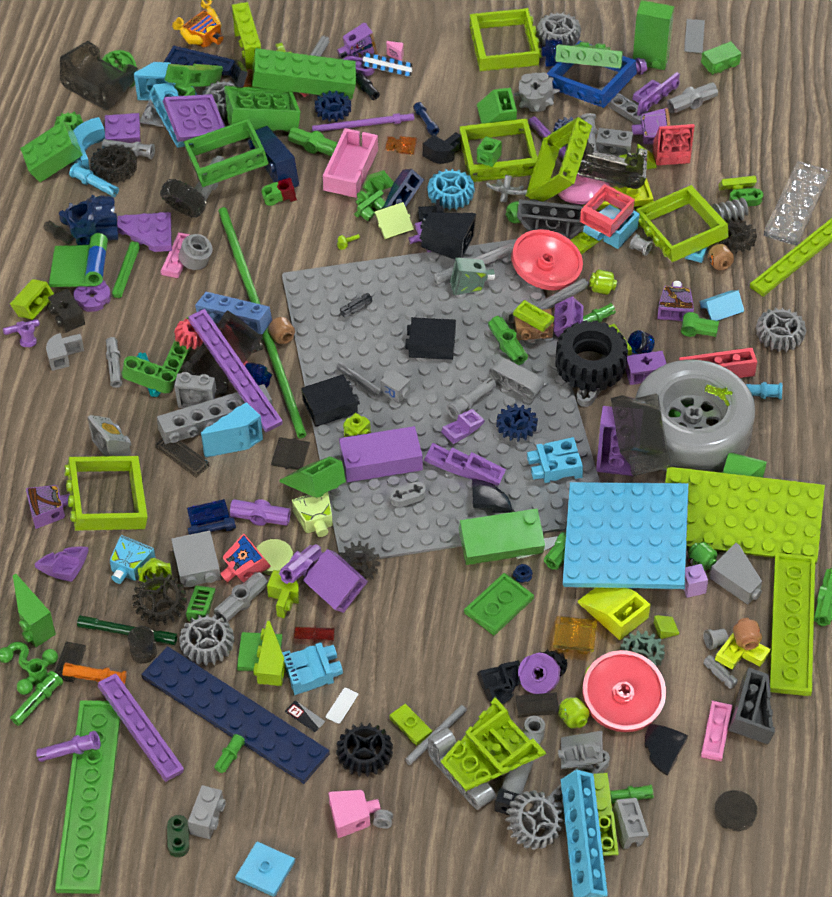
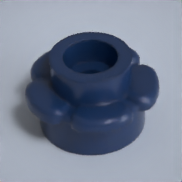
M526 564L518 565L513 572L516 581L520 583L529 582L532 579L531 575L533 572Z

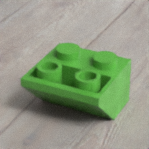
M511 88L494 89L477 103L481 124L517 120V110Z

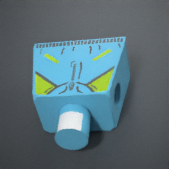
M121 535L110 558L111 570L114 572L111 577L112 580L118 584H121L125 577L133 581L138 580V568L142 567L150 558H156L154 548Z

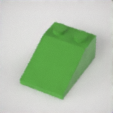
M14 574L13 581L21 620L19 625L23 629L22 636L27 643L31 642L36 648L56 635L51 612L21 578Z

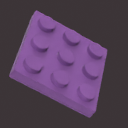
M212 94L164 97L163 99L164 107L178 142L225 127Z

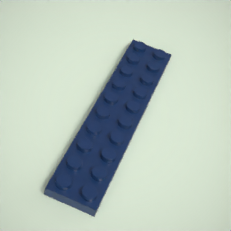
M168 646L141 674L143 680L232 738L234 734L242 736L245 739L244 745L303 784L307 782L330 755L329 749Z

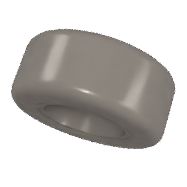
M679 360L657 368L639 386L634 402V409L642 410L638 448L645 458L658 468L666 472L668 466L722 473L728 453L745 455L752 437L755 404L747 385L729 369L709 361ZM693 404V406L688 408L684 407V405ZM674 409L680 412L681 415L680 417H669L668 413ZM707 419H717L719 421L713 426L706 424Z

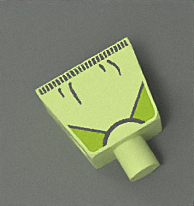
M328 492L317 498L306 495L292 499L293 513L305 532L311 533L316 531L318 537L326 536L328 534L327 528L333 525Z

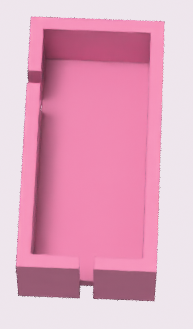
M344 129L323 174L324 191L357 198V193L360 192L362 187L361 184L364 183L378 152V135L363 132L361 147L360 131Z

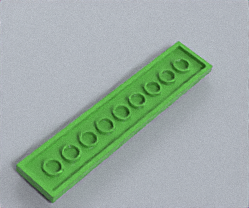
M80 700L76 735L81 737L88 735L91 731H96L101 744L98 750H86L83 754L73 753L55 887L56 893L100 894L121 722L120 717L108 701Z

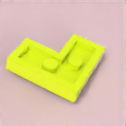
M732 633L716 654L715 661L733 670L740 659L744 658L760 667L769 656L771 649L759 644L754 649L745 650L736 644L734 634Z

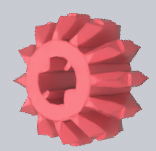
M185 318L184 321H179L174 331L175 341L179 342L180 346H186V349L192 347L195 350L197 346L201 347L203 341L188 319Z

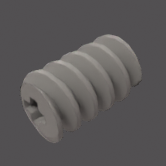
M744 198L734 199L732 202H720L711 206L723 220L726 219L728 224L731 222V218L734 222H737L738 216L741 221L744 220V215L748 216L749 212Z

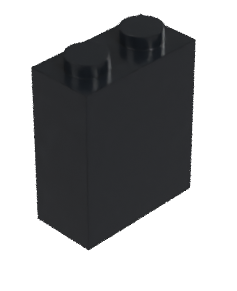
M411 317V325H407V336L410 337L406 339L405 350H409V358L453 360L456 320Z
M344 374L301 388L302 401L315 427L353 415L355 412L358 413L359 398L357 394H353L352 384L349 380H346Z

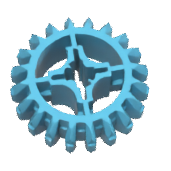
M452 168L451 171L445 169L444 172L439 171L438 174H433L428 183L427 191L432 203L436 204V199H439L440 205H443V208H448L450 211L451 208L457 210L458 207L463 208L464 205H469L475 193L473 180H471L470 176L466 175V172L461 173L460 170L454 171Z

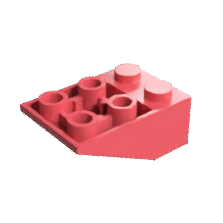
M694 124L659 126L653 143V155L657 166L690 163Z

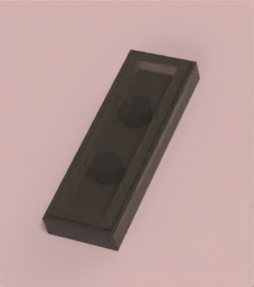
M163 438L155 443V447L196 478L210 466L206 459L180 440L176 443L170 442L165 444Z

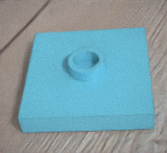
M256 842L237 873L236 880L275 897L293 867L295 858L260 842Z

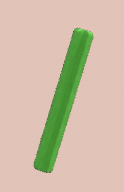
M132 241L129 244L112 290L114 298H121L140 248L138 242Z

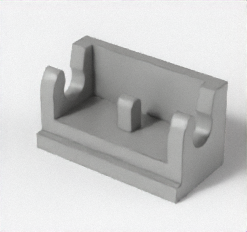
M637 798L616 800L612 812H614L615 828L622 849H628L633 842H636L637 847H639L649 834Z

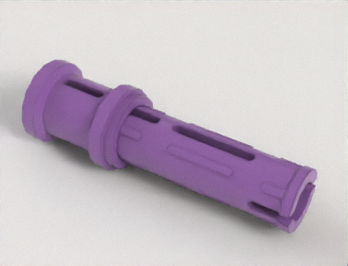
M91 731L85 736L80 737L76 735L67 742L39 748L36 754L37 757L42 756L38 759L40 762L71 753L83 754L86 750L100 749V738L96 731Z

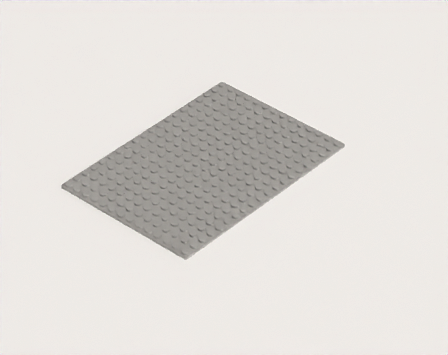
M517 239L469 246L463 258L472 259L509 243H512L514 246ZM435 252L395 256L291 271L282 274L291 323L295 328L294 338L304 387L344 374L336 369L338 363L344 364L379 389H381V380L392 369L410 379V395L400 403H397L384 394L381 397L376 396L344 374L346 380H349L352 384L353 394H357L360 401L357 414L366 417L370 421L371 433L415 426L423 456V470L353 482L346 481L339 485L338 488L328 491L339 556L348 564L461 547L458 529L460 520L504 514L492 513V508H473L472 479L456 475L425 462L424 459L432 443L448 451L454 448L468 456L472 452L506 469L499 486H495L508 496L512 512L538 508L543 533L567 530L570 482L600 483L572 386L569 385V382L566 383L562 379L555 366L558 338L554 330L553 338L518 340L528 355V359L524 364L519 366L538 375L544 381V386L534 398L528 399L495 381L496 387L474 402L471 408L485 420L483 425L469 436L454 444L441 433L443 426L457 421L448 413L447 405L454 403L460 395H466L489 378L488 372L499 358L510 360L507 354L500 350L499 342L489 329L488 322L493 317H502V313L505 310L517 308L524 300L535 305L546 299L543 289L529 284L519 276L512 264L511 254L485 265L486 269H494L495 278L494 280H485L481 291L458 295L453 294L450 279L439 284L435 282V273L450 268L455 263L454 259ZM365 293H369L372 296V303L365 305V307L353 314L351 313L348 317L344 318L340 314V308ZM411 317L456 320L453 360L409 358V350H405L406 339L410 337L407 336V325H411ZM513 323L507 324L510 329L514 330ZM514 404H517L518 407L524 405V409L531 408V413H536L538 425L537 431L533 432L532 437L527 435V440L520 438V441L517 442L516 438L509 441V436L503 438V433H498V427H496L497 414H501V409L507 410V405L511 406V408L514 407ZM352 415L315 427L312 421L319 460L330 456L342 461L339 438H344L343 424ZM574 437L583 465V478L575 479L574 476H570L556 481L550 480L549 483H544L543 478L533 479L531 467L538 466L539 463L529 465L527 452L536 450L537 444L544 445L549 442ZM413 482H421L425 485L426 496L422 501L403 507H395L391 504L390 492L393 489Z

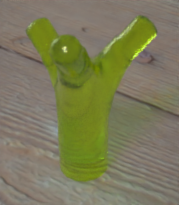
M709 384L706 385V392L717 395L725 402L727 407L730 406L725 395H732V391H728L727 387L718 388Z

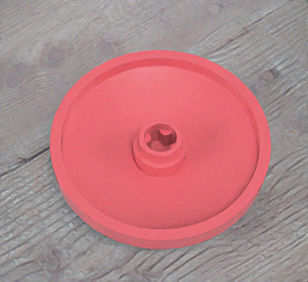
M532 230L524 233L515 242L511 253L512 264L519 276L529 284L545 290H562L575 283L583 268V259L576 245L565 236L550 230Z
M621 650L606 653L591 664L584 677L582 696L590 715L599 724L613 731L634 732L647 727L658 717L664 706L666 687L659 669L649 659L635 652Z

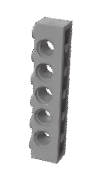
M259 385V388L272 405V399L265 385ZM236 392L157 416L158 430L165 445L200 435L206 427L213 425L221 417L228 415L245 402L239 393Z

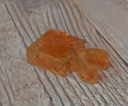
M389 136L387 137L386 150L397 149V153L414 155L417 138L400 136L399 139Z

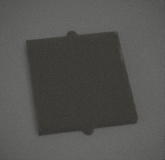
M279 437L271 465L299 470L304 466L310 442L296 440V438Z

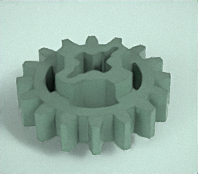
M637 631L635 636L629 633V638L623 639L620 651H629L630 647H632L631 652L643 655L655 666H661L665 655V646L661 645L660 638L655 640L654 633L649 636L647 631L644 634Z

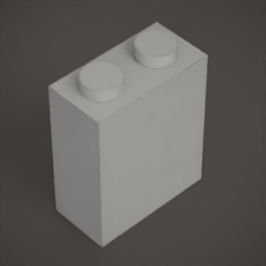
M210 531L171 539L182 588L221 580Z

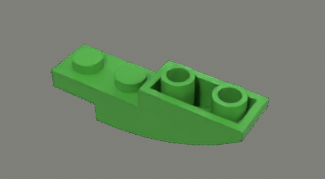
M168 64L164 80L169 83H182L185 86H210L211 83L216 84L217 81L220 82L223 67L193 64V66Z

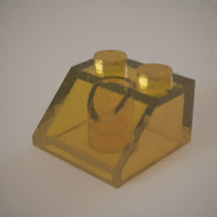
M557 616L553 648H557L561 652H569V649L578 650L577 652L580 654L594 652L597 620Z

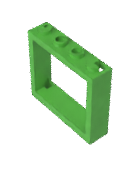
M249 119L183 141L202 187L268 165L265 150ZM250 137L255 147L254 150L203 168L199 167L195 158L199 154Z

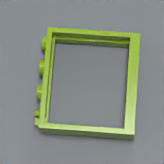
M528 8L470 14L469 27L479 71L539 65V58H542L541 48H538L539 39L535 37L536 27L533 26V16H530ZM524 24L530 52L486 56L480 29Z
M577 117L543 139L525 195L526 197L544 202L575 183L592 128L591 124ZM568 144L559 174L551 178L559 150Z
M527 119L459 126L463 157L468 176L471 177L473 182L504 179L505 175H510L512 178L532 175L537 161V154ZM524 134L530 158L496 162L493 167L485 164L474 165L468 140Z
M692 185L636 209V212L640 214L638 226L642 227L646 236L653 240L655 246L659 247L663 255L668 257L671 262H675L729 237L728 224ZM690 204L711 229L672 246L651 220Z
M138 456L69 457L68 465H64V475L68 476V480H66V491L70 492L68 507H72L70 521L74 522L75 531L145 529L148 516ZM129 471L135 513L82 514L77 472Z

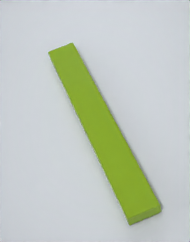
M832 218L750 283V288L764 297L832 242Z

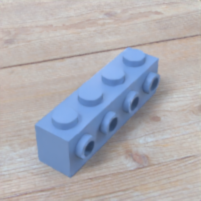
M205 292L195 305L197 312L205 309L214 323L231 325L233 328L263 334L272 321L269 306L210 292Z

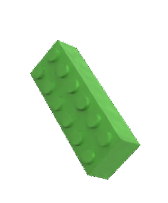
M255 48L252 67V87L315 95L328 94L329 91L332 93L338 91V94L343 92L344 97L349 96V99H353L356 86V61Z

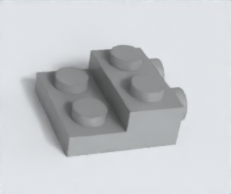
M188 372L177 373L174 387L178 408H186L215 399L216 383L214 377H209L206 374L196 376Z

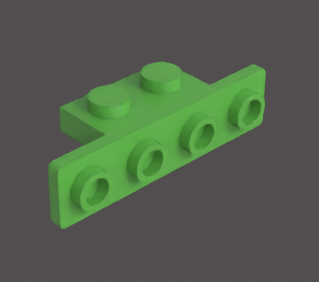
M579 42L575 46L558 44L556 47V62L621 68L623 51L610 50L611 47H606V44L596 43L595 46L589 45V42Z

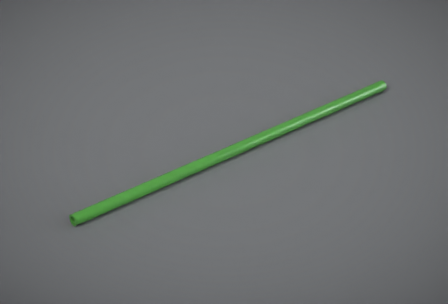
M222 207L218 212L249 300L252 303L260 304L227 208ZM267 327L262 337L297 437L304 438L307 434L275 343L268 333Z

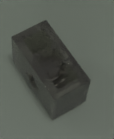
M68 289L48 297V311L51 315L55 316L58 327H62L65 333L85 325L83 311Z

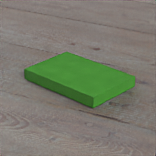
M503 573L464 609V614L495 636L534 599V594L506 573Z

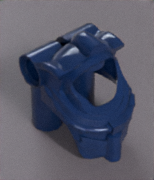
M92 195L86 201H82L77 205L69 203V207L65 211L61 210L59 212L60 222L69 226L70 233L76 239L77 245H89L91 236L96 233L105 235L108 241L118 240L117 213H114L115 200L113 197L101 195L95 197V195Z

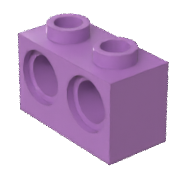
M573 296L555 304L553 330L555 335L559 337L567 327L571 328V325L577 322L580 324L583 321V305Z

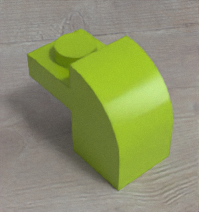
M273 570L267 584L268 597L278 599L276 604L277 617L285 618L287 611H291L293 603L299 604V586L297 580L293 583H284L281 580L280 571Z

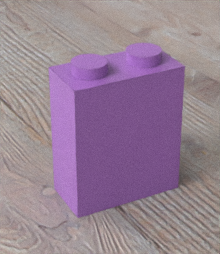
M329 549L319 556L318 562L308 570L303 580L331 607L343 613L368 582L342 557Z

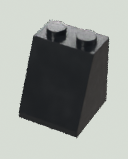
M429 213L420 225V229H422L420 234V240H422L421 248L454 260L456 258H463L475 234L476 214Z

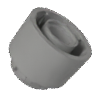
M201 234L189 235L182 242L178 254L179 260L189 269H203L209 262L212 254V245Z

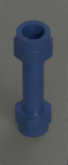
M422 102L415 103L413 109L427 125V131L432 136L434 134L437 135L440 129L426 113L427 109Z
M234 517L223 518L224 521L201 527L192 525L187 528L188 534L206 531L214 532L222 529L231 531L236 528Z

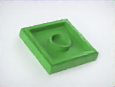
M242 632L237 664L238 670L254 671L255 663L259 662V658H257L258 646H262L263 642L261 641V633ZM275 634L281 648L282 634Z

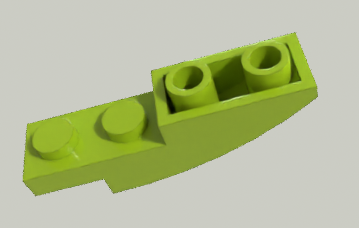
M608 773L593 774L603 856L619 855Z

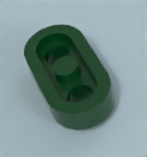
M182 815L172 816L167 822V846L169 853L174 857H183L190 849L188 820Z

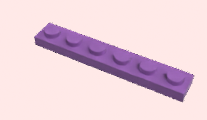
M114 674L98 682V688L163 780L167 782L182 774L184 771L183 766L118 675Z

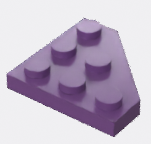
M171 212L118 216V233L129 235L131 240L138 242L140 245L145 244L149 246V250L153 252L172 251Z

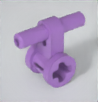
M38 319L28 322H17L16 325L3 328V333L8 335L18 332L21 335L20 345L22 347H32L37 343L33 332L40 323Z

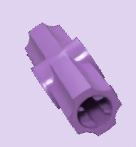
M260 499L254 503L241 500H232L230 517L249 519L253 524L259 526L265 525L266 522L287 526L290 522V508L272 506L269 502Z
M317 544L309 545L302 552H295L289 563L281 568L279 572L281 580L288 584L295 582L302 575L306 576L308 570L318 562L319 556L322 554L321 547Z

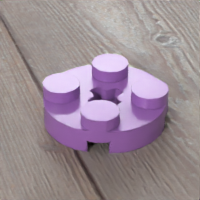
M104 280L98 286L77 287L74 291L75 304L78 307H82L84 311H99L104 308L103 305L110 302V289Z
M536 653L523 659L518 669V676L520 677L522 687L528 692L537 695L548 694L559 682L560 667L551 656L544 653ZM542 668L544 676L536 679L535 670L539 671Z

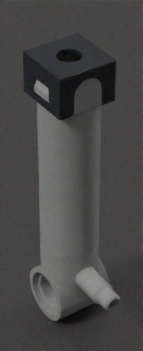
M530 716L525 720L523 733L530 740L533 738L539 745L544 739L545 722L539 716ZM534 760L507 772L502 788L499 789L495 800L496 812L509 815L506 812L507 809L511 808L509 804L511 801H515L516 796L522 795Z

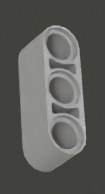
M499 358L488 372L494 381L528 399L534 398L544 386V381L541 377L506 358Z

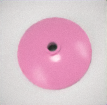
M579 173L576 176L575 183L558 193V195L568 203L584 205L604 184L608 186L610 184L601 176L591 173Z

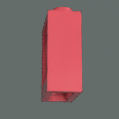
M604 184L581 209L580 222L611 237L632 214L635 199ZM604 201L622 209L613 220L596 211Z

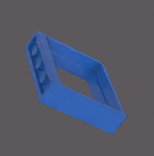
M623 56L621 68L605 67L618 73L602 90L563 77L574 63L558 62L547 73L549 78H554L552 82L554 89H559L561 93L604 108L637 74L636 60Z

